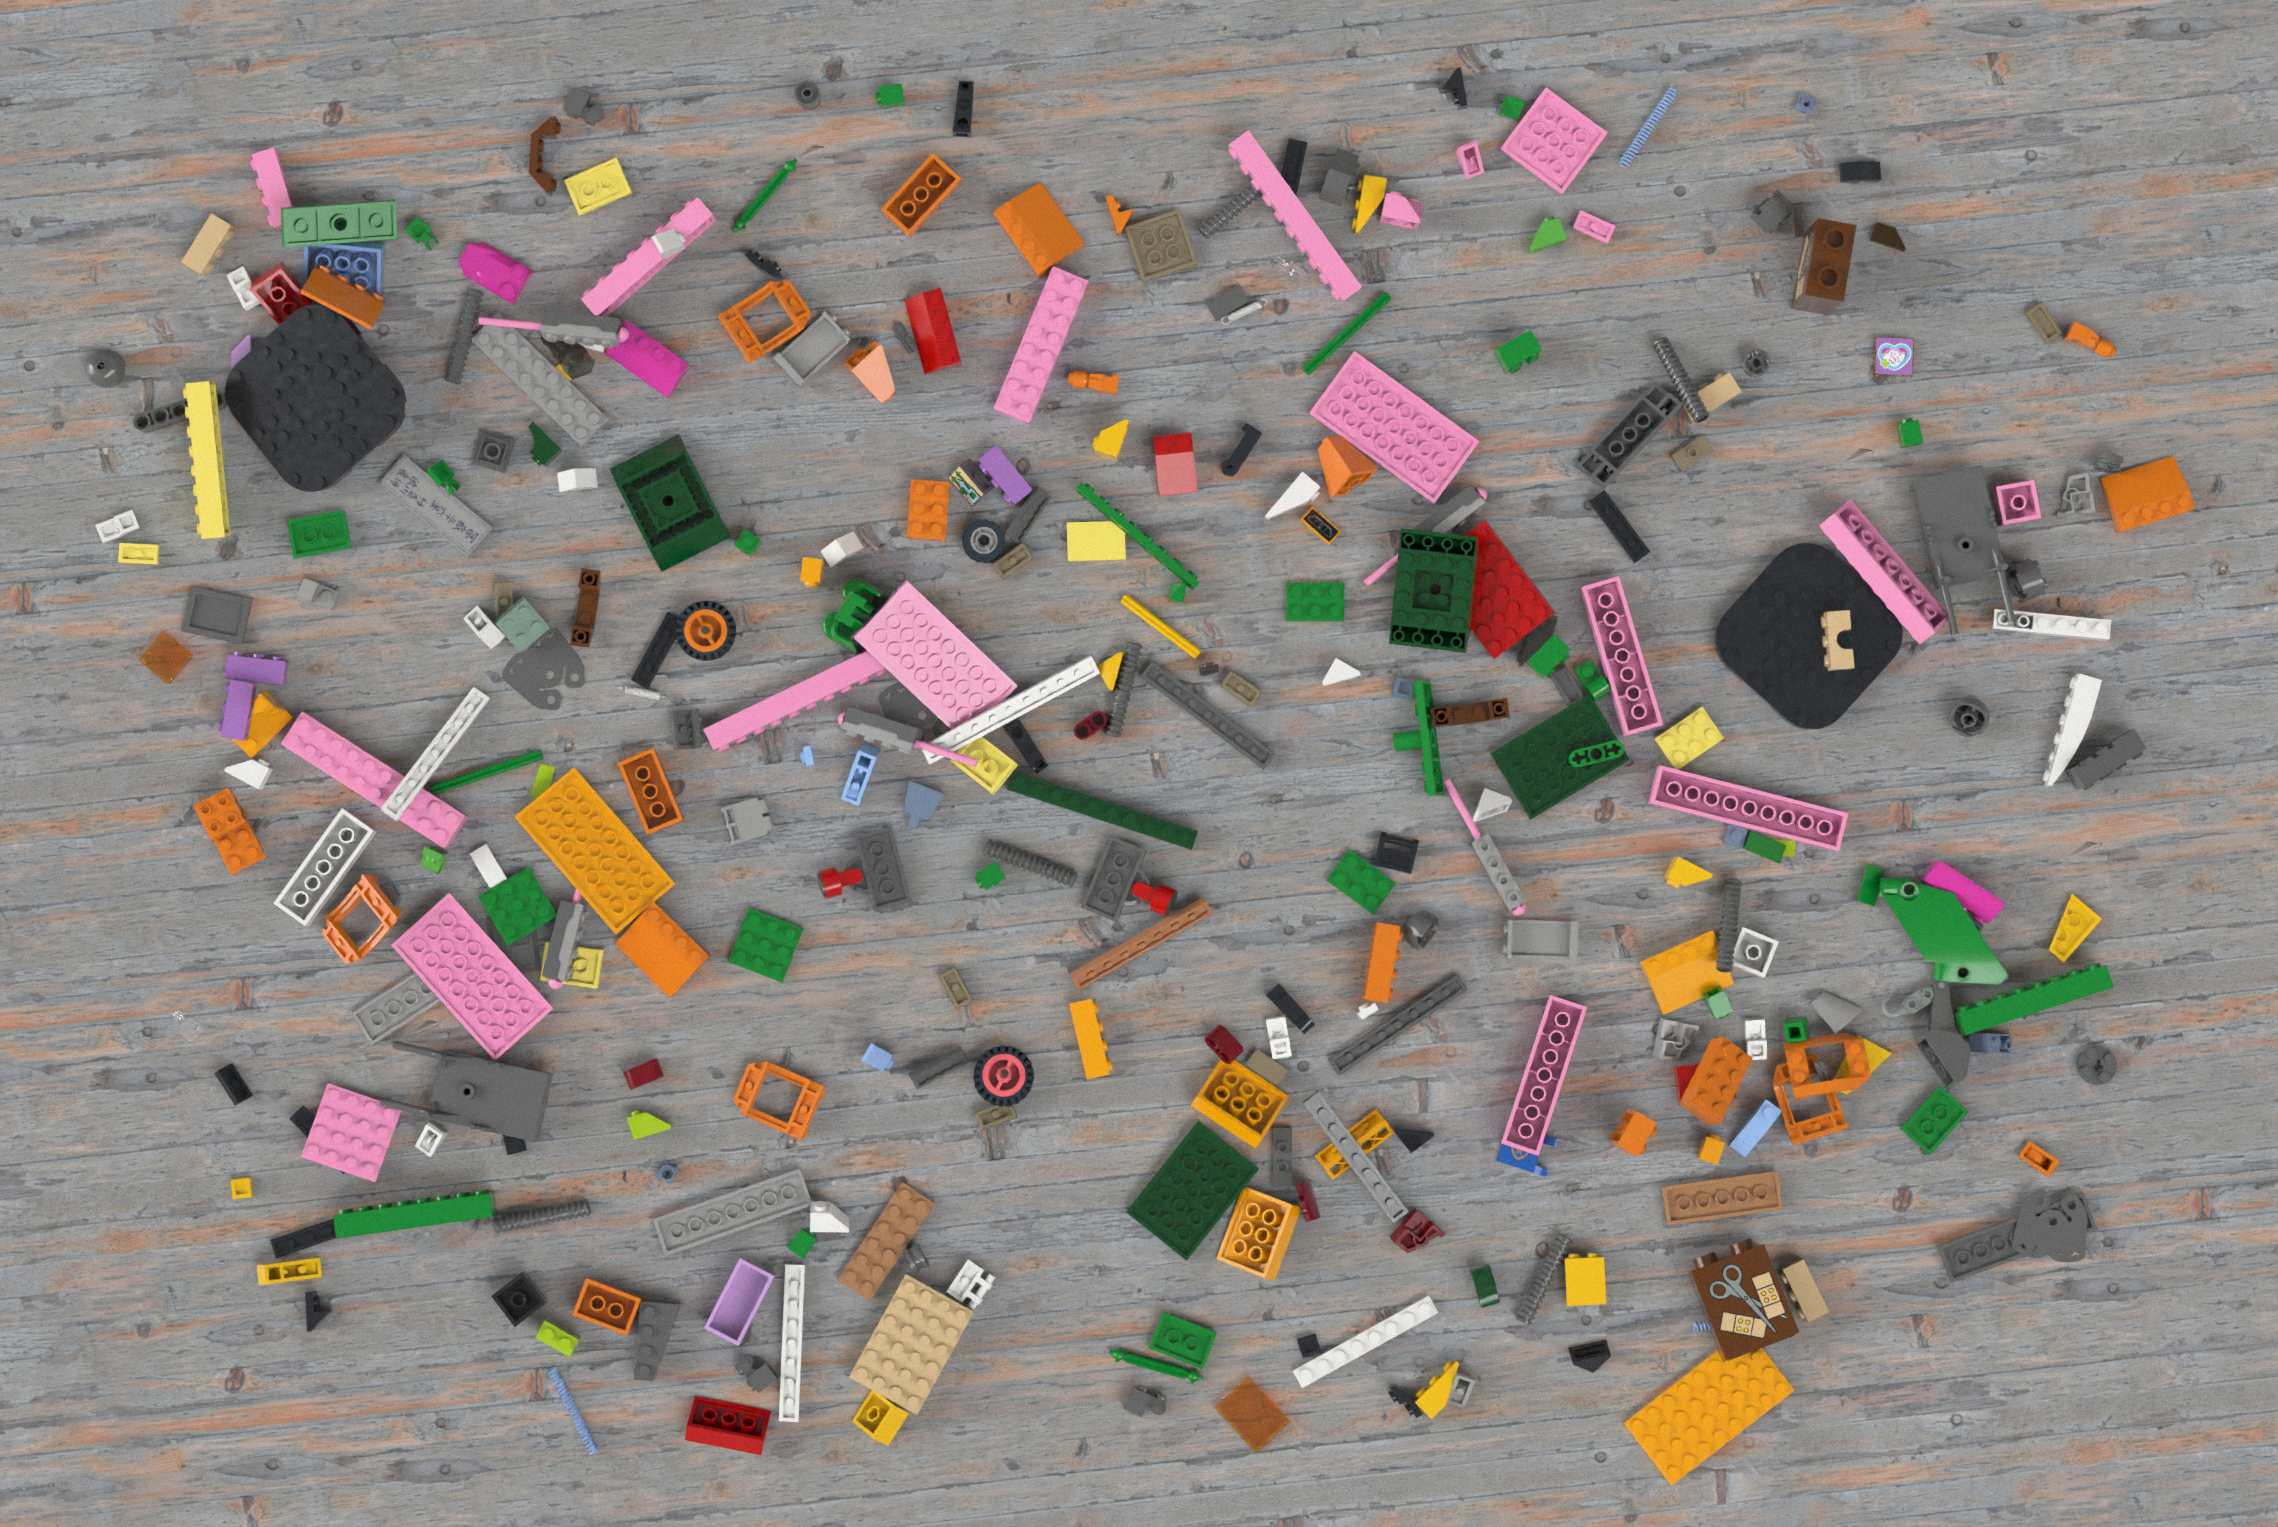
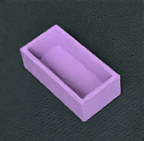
M741 1257L704 1329L739 1346L776 1274Z

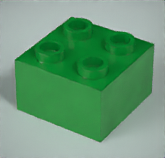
M1529 330L1498 347L1494 355L1504 373L1506 374L1510 371L1513 374L1521 369L1522 364L1527 362L1529 365L1538 360L1542 349L1532 331Z

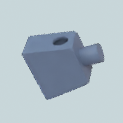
M909 781L903 812L911 815L907 826L918 830L921 819L930 821L945 794Z

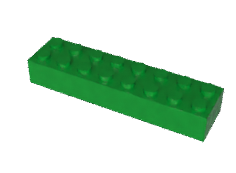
M2092 963L2084 966L2085 970H2070L2066 972L2067 976L2064 977L2063 975H2055L2049 977L2048 982L2037 981L2030 983V988L2018 987L2012 989L2011 994L2003 992L1993 995V1000L1984 998L1975 1001L1974 1006L1966 1004L1956 1007L1953 1015L1958 1034L1968 1035L2114 988L2107 965Z
M489 1189L475 1191V1195H470L469 1192L455 1194V1198H450L449 1194L438 1196L433 1201H431V1197L417 1199V1203H412L411 1200L397 1202V1206H392V1203L377 1205L378 1208L373 1209V1206L370 1205L359 1207L358 1211H353V1208L338 1210L339 1214L333 1215L336 1239L494 1217L497 1215L494 1192L489 1193Z

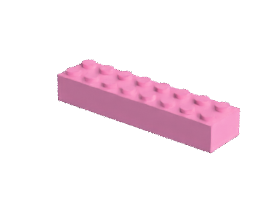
M698 197L695 200L693 198L685 204L686 208L684 210L674 213L667 225L662 224L655 231L656 234L674 229L676 233L680 232L685 240L683 246L686 248L716 222L714 215ZM647 237L637 251L634 249L626 256L627 260L623 263L619 262L612 268L613 272L610 275L601 277L594 289L589 288L585 291L581 300L595 316L607 317L680 252L664 260L653 239Z
M1054 266L1052 267L995 403V412L1030 426L1089 285L1088 280Z
M1851 499L1819 525L1824 534L1832 540L1836 548L1843 553L1848 562L1860 573L1862 579L1871 586L1874 593L1882 599L1886 607L1893 612L1898 621L1904 625L1912 638L1919 644L1933 635L1948 621L1943 607Z
M1619 576L1581 587V596L1606 680L1611 688L1610 693L1623 737L1662 726V718Z
M1552 995L1549 996L1501 1144L1539 1156L1587 1007Z

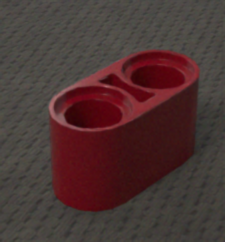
M1096 711L1075 726V737L1078 740L1085 741L1099 732L1107 724L1106 715L1101 711ZM1096 715H1101L1104 718V723L1100 726L1093 723V718ZM1081 726L1088 729V734L1084 737L1077 734V730Z
M1217 1025L1204 1038L1206 1044L1226 1064H1231L1244 1051L1242 1045L1222 1025Z
M657 1058L623 1072L630 1090L664 1077Z

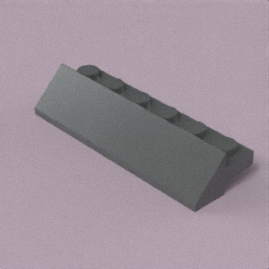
M1655 382L1644 395L1641 394L1589 449L1590 452L1580 461L1577 468L1592 483L1605 489L1684 404Z

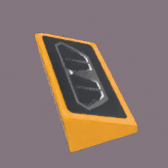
M1313 506L1300 519V522L1328 546L1341 533L1335 525Z

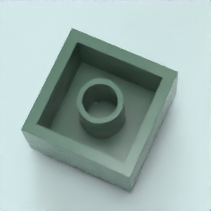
M525 596L494 620L495 624L520 653L550 629L549 624Z

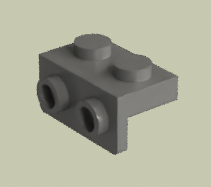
M699 710L670 711L673 750L702 747L703 734L700 731L702 718Z

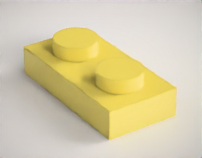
M119 543L118 562L159 565L160 546Z

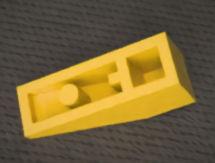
M320 1257L257 1265L259 1285L322 1277Z

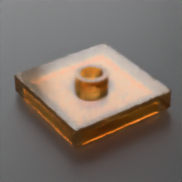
M162 631L138 661L170 685L194 655L168 633Z

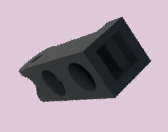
M959 80L953 125V136L971 138L974 81Z
M1247 423L1242 428V431L1246 434L1230 459L1222 463V473L1227 477H1232L1239 471L1262 435L1260 431Z
M1020 720L1005 729L1036 774L1048 767L1047 762Z
M1279 983L1265 995L1304 1035L1315 1025Z

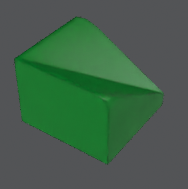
M1506 95L1499 116L1518 122L1524 101Z
M1186 583L1171 584L1169 602L1184 603Z

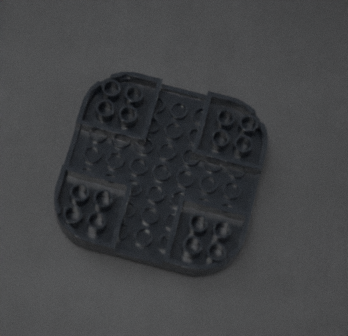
M322 304L307 305L292 313L232 368L225 387L227 405L238 423L279 475L292 487L306 492L326 490L339 483L352 471L353 467L377 446H381L400 428L406 415L404 413L405 402H407L406 395L398 378L386 364L379 360L360 336L362 333L351 319Z
M1799 543L1784 549L1769 563L1755 581L1723 614L1716 626L1714 636L1716 653L1722 664L1740 681L1747 684L1787 723L1796 728L1815 730L1836 722L1885 669L1900 649L1903 631L1898 618L1886 607L1882 599L1832 552L1817 544ZM1850 610L1851 630L1841 631L1837 635V643L1843 649H1853L1854 669L1828 671V667H1825L1824 655H1827L1826 647H1823L1822 639L1825 636V628L1821 626V617H1824L1825 612Z

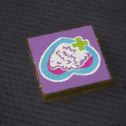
M1876 336L1874 341L1873 376L1913 377L1914 338Z

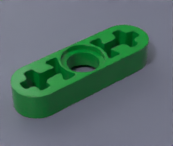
M1613 740L1574 750L1569 754L1568 762L1572 767L1579 768L1618 758L1623 754L1624 746L1620 741ZM1612 744L1620 747L1617 755L1614 752L1607 753L1609 757L1605 758V750L1602 746H1606V750L1612 748ZM1595 748L1599 749L1602 753L1601 758L1598 760L1591 757V751ZM1587 750V758L1590 762H1586V759L1580 760V764L1572 761L1575 753L1578 756L1585 755L1584 751Z

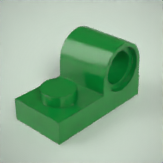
M1591 659L1574 669L1587 693L1592 696L1594 701L1611 692L1609 684L1600 675Z

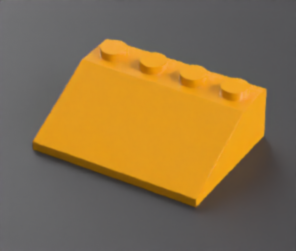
M1713 930L1639 962L1663 1015L1703 998V993L1718 986L1723 989L1734 984L1730 972L1724 973L1715 969L1717 965L1716 960L1718 959L1717 949L1719 947Z
M1220 1059L1191 1106L1256 1148L1289 1096L1236 1060L1231 1064H1226Z
M1245 1187L1239 1195L1216 1259L1265 1279L1275 1281L1302 1208Z

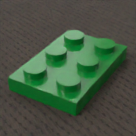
M345 510L287 520L294 559L352 549Z
M1286 582V622H1344V583Z
M1350 849L1326 880L1373 915L1396 884Z
M1938 1086L1900 1129L1928 1155H1931L1968 1114V1111L1941 1086Z
M1162 1311L1149 1349L1204 1369L1217 1332Z

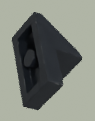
M1461 67L1455 70L1440 92L1455 91L1453 93L1454 105H1458V110L1466 109L1467 107Z
M316 1291L305 1292L307 1332L315 1330L332 1311L317 1310V1307H320V1296L317 1295Z

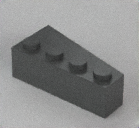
M2130 729L2065 771L2076 789H2084L2085 791L2092 787L2098 779L2103 780L2111 775L2110 772L2115 768L2119 770L2127 765L2126 761L2129 759L2135 760L2142 756V751L2146 747L2135 729Z
M651 1300L640 1301L634 1380L654 1381L656 1379L682 1303Z

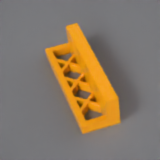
M1377 1109L1348 1130L1365 1154H1368L1394 1134V1131ZM1386 1127L1387 1130L1384 1133L1377 1135L1379 1130ZM1366 1140H1370V1143L1367 1146L1362 1147L1363 1143ZM1333 1143L1315 1155L1332 1180L1350 1167ZM1335 1164H1339V1167L1331 1172L1330 1168Z

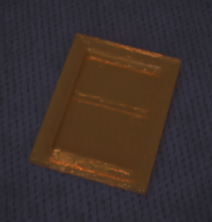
M1249 1376L1240 1384H1237V1387L1214 1407L1256 1454L1291 1422Z

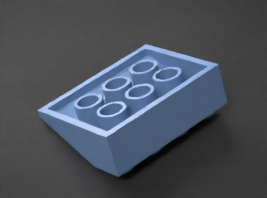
M366 241L304 246L303 286L314 267L322 264L331 269L330 272L338 275L339 273L349 278L348 281L354 285L359 283L366 287V291L382 295L386 242Z

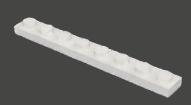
M475 687L472 688L382 806V812L395 821L399 820L490 700L488 696Z
M785 1264L779 1421L799 1422L805 1265Z
M1428 1295L1292 1371L1303 1388L1436 1315L1438 1311Z

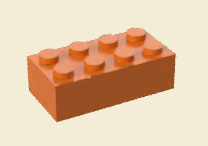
M932 153L881 208V212L911 239L960 186L962 179Z
M649 749L618 762L647 835H652L685 821L656 749Z
M1380 922L1375 923L1362 999L1388 1003V1000H1392L1393 988H1390L1391 980L1395 981L1397 969H1393L1394 962L1399 960L1400 950H1397V944L1402 941L1403 931L1400 930V926Z
M1726 1037L1711 1039L1679 1104L1707 1125L1721 1123L1753 1058Z
M1627 1109L1608 1143L1629 1155L1636 1157L1639 1154L1642 1155L1647 1148L1645 1143L1648 1137L1652 1138L1657 1130L1655 1127L1657 1123L1638 1111Z

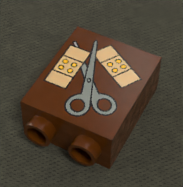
M1818 218L1804 233L1791 309L1830 315L1844 302L1857 225Z
M1751 1238L1729 1246L1733 1256L1718 1261L1715 1252L1694 1259L1693 1262L1696 1270L1688 1274L1723 1362L1799 1333L1765 1245L1762 1244L1754 1247Z

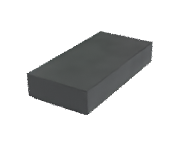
M1238 285L1206 305L1214 319L1218 321L1249 303V300L1241 286Z
M1567 666L1562 667L1550 676L1568 707L1585 697Z

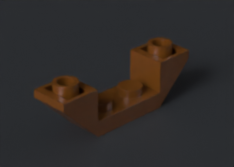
M556 116L550 117L531 134L529 174L548 196H553V191H556L557 180L554 179L552 174L539 173L543 168L540 152L544 151V140H541V138L557 139V134L561 132V122H558Z
M581 568L578 586L580 593L570 645L590 648L600 597L601 571Z
M1507 698L1430 708L1432 727L1463 725L1510 717Z

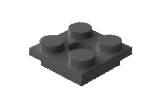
M481 430L472 464L506 473L515 440ZM497 447L498 454L495 457H490L488 455L489 448Z

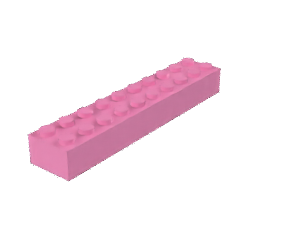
M303 711L281 743V745L382 808L405 778L400 772ZM422 788L399 820L444 849H448L468 816L425 788Z
M1661 765L1657 766L1648 801L1650 805L1834 852L1840 850L1848 813Z

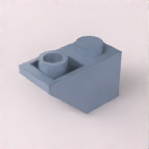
M1969 1034V1048L1971 1052L2011 1054L2012 1041L2010 1034Z

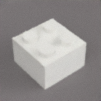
M1740 927L1736 935V942L1734 943L1735 953L1733 954L1734 963L1732 966L1765 978L1779 941Z

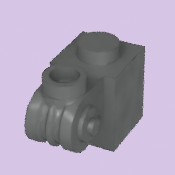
M571 87L563 107L564 111L567 112V116L573 119L578 117L584 118V122L591 126H595L596 123L604 118V112L601 107L595 105L590 109L588 108L592 98L589 93Z
M745 1354L739 1359L735 1369L741 1376L745 1374L749 1380L747 1382L748 1386L753 1392L756 1390L759 1393L775 1381L778 1376L767 1362L759 1368H754L752 1366L754 1358L749 1354Z
M1138 1385V1387L1133 1386L1125 1403L1124 1410L1142 1417L1145 1408L1152 1406L1154 1414L1162 1415L1166 1411L1165 1402L1167 1397L1156 1393L1154 1396L1148 1393L1149 1389Z

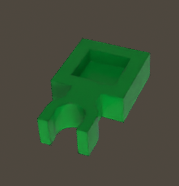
M419 216L404 229L417 243L423 240L425 246L430 251L432 250L428 245L430 240H434L437 244L439 243L435 237H431L428 234L432 229Z
M443 460L428 469L427 473L438 486L443 484L449 495L461 487L456 480L452 479L455 474Z

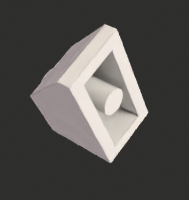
M674 229L652 236L664 260L685 249L683 246L685 242L680 232L676 233Z
M478 606L463 618L490 649L499 644L505 637L502 631Z
M259 758L258 761L249 760L226 767L224 771L262 790L273 769L268 767L269 763Z
M811 1201L810 1232L849 1233V1217L831 1202Z

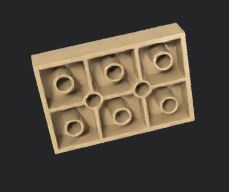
M906 1273L849 1378L918 1415L975 1310Z

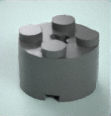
M1778 189L1772 193L1773 196L1771 198L1767 197L1753 211L1754 214L1750 215L1769 234L1780 228L1782 225L1781 220L1789 218L1796 211L1793 208L1794 205Z
M2026 559L2006 569V572L2008 571V576H2006L2008 589L2013 597L2017 596L2020 599L2017 600L2019 603H2024L2044 594L2045 589H2048V583L2045 578H2042L2040 573L2041 567L2037 560Z

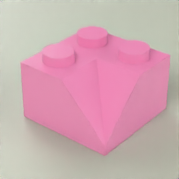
M1391 191L1390 194L1386 193L1379 222L1417 230L1420 224L1423 204H1419V201L1415 199L1407 200L1406 197L1401 196L1402 194Z
M2034 480L1998 486L1992 489L1999 527L2041 518Z

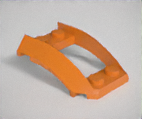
M772 280L723 313L721 312L718 317L721 327H725L743 354V360L751 363L802 331L811 315V311L791 281L773 282ZM774 294L794 324L761 345L742 315Z
M362 874L360 882L355 884L344 900L324 917L326 926L323 927L322 935L345 964L359 961L365 957L387 935L400 917L402 907L396 909L376 884L379 878L368 874ZM364 899L382 924L358 949L339 923Z
M1836 1033L1808 1037L1806 1041L1783 1043L1795 1100L1839 1091L1858 1090L1859 1087L1871 1078L1864 1040L1848 1033ZM1844 1043L1851 1078L1812 1084L1805 1049Z
M1814 1054L1806 1056L1810 1076L1818 1075L1814 1062L1819 1060V1058ZM1786 1062L1776 1065L1772 1085L1792 1145L1801 1146L1804 1142L1836 1132L1839 1134L1848 1128L1836 1092L1824 1094L1830 1113L1795 1123L1783 1085L1791 1083L1788 1064Z
M767 1061L748 1064L733 1101L743 1113L742 1115L799 1140H803L810 1133L808 1129L822 1096H825V1086ZM767 1072L803 1087L789 1122L752 1108Z

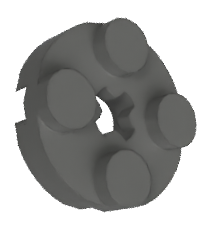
M2093 1046L2081 1052L2076 1064L2081 1078L2092 1085L2108 1083L2114 1077L2117 1069L2114 1054L2101 1046ZM2099 1060L2102 1067L2095 1071L2092 1063H2096Z

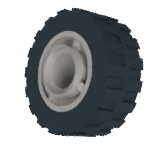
M987 519L977 520L971 523L964 532L962 539L963 549L970 559L978 563L992 562L1000 556L1004 549V532L993 521H988ZM985 536L989 539V544L981 546L978 539Z

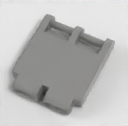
M758 797L720 808L726 819V829H729L732 839L731 845L768 835V830L774 829L771 817H763L764 813L769 812L765 799L758 800ZM727 810H729L730 816L733 823H730ZM732 827L735 829L737 840L735 839Z

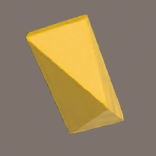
M1121 652L1097 666L1109 691H1113L1123 657Z

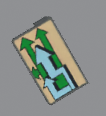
M970 458L959 465L948 477L950 482L971 506L976 505L982 497L995 488Z

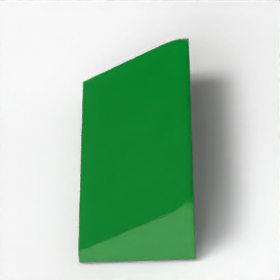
M1753 831L1749 832L1743 849L1779 864L1786 845Z
M1866 864L1856 902L1875 907L1879 878L1883 877L1885 869Z

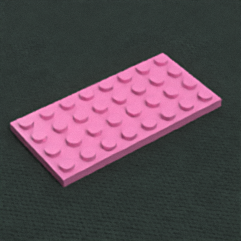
M1355 351L1309 413L1433 504L1479 443L1472 435Z
M907 580L853 636L855 640L950 729L1002 703L1017 687L1000 668Z
M448 893L391 945L495 1061L554 1009L451 893Z

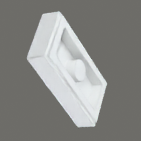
M1367 1002L1359 1007L1360 1011L1356 1014L1359 1019H1364L1378 1011L1375 1003L1369 1004Z

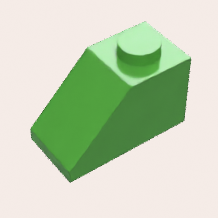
M1554 216L1543 219L1544 223H1541L1528 249L1529 254L1566 242L1567 237L1560 217L1554 218Z

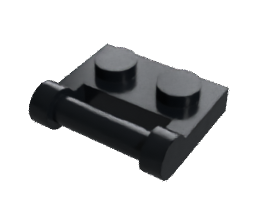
M1381 831L1373 865L1412 874L1419 840L1413 839L1412 841L1387 835V832ZM1387 842L1411 848L1409 854L1384 848V844Z

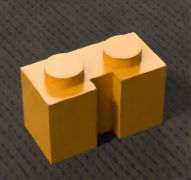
M803 557L800 581H802L805 587L817 588V585L822 586L825 565L823 559Z

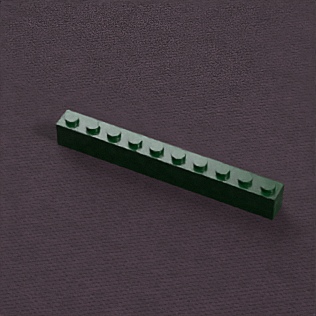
M1015 771L1012 773L1007 789L1008 791L1188 850H1192L1198 833L1196 830Z

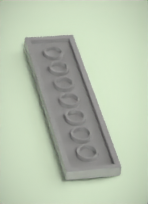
M497 313L493 317L498 319H504L499 313ZM485 325L471 339L478 348L581 447L609 420L515 328Z
M799 1168L653 1219L664 1255L667 1256L809 1207L812 1200L802 1170Z

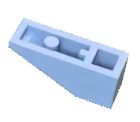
M863 741L841 797L842 800L859 806L879 757L880 747Z
M876 1043L870 1044L861 1059L863 1062L883 1072L885 1069L889 1070L895 1061L892 1059L894 1054Z
M1762 1099L1729 1146L1743 1157H1746L1782 1111L1768 1100Z

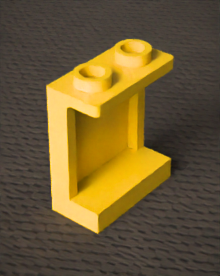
M1587 1253V1257H1580V1254H1568V1258H1564L1566 1281L1565 1305L1606 1304L1604 1257L1599 1256V1253Z

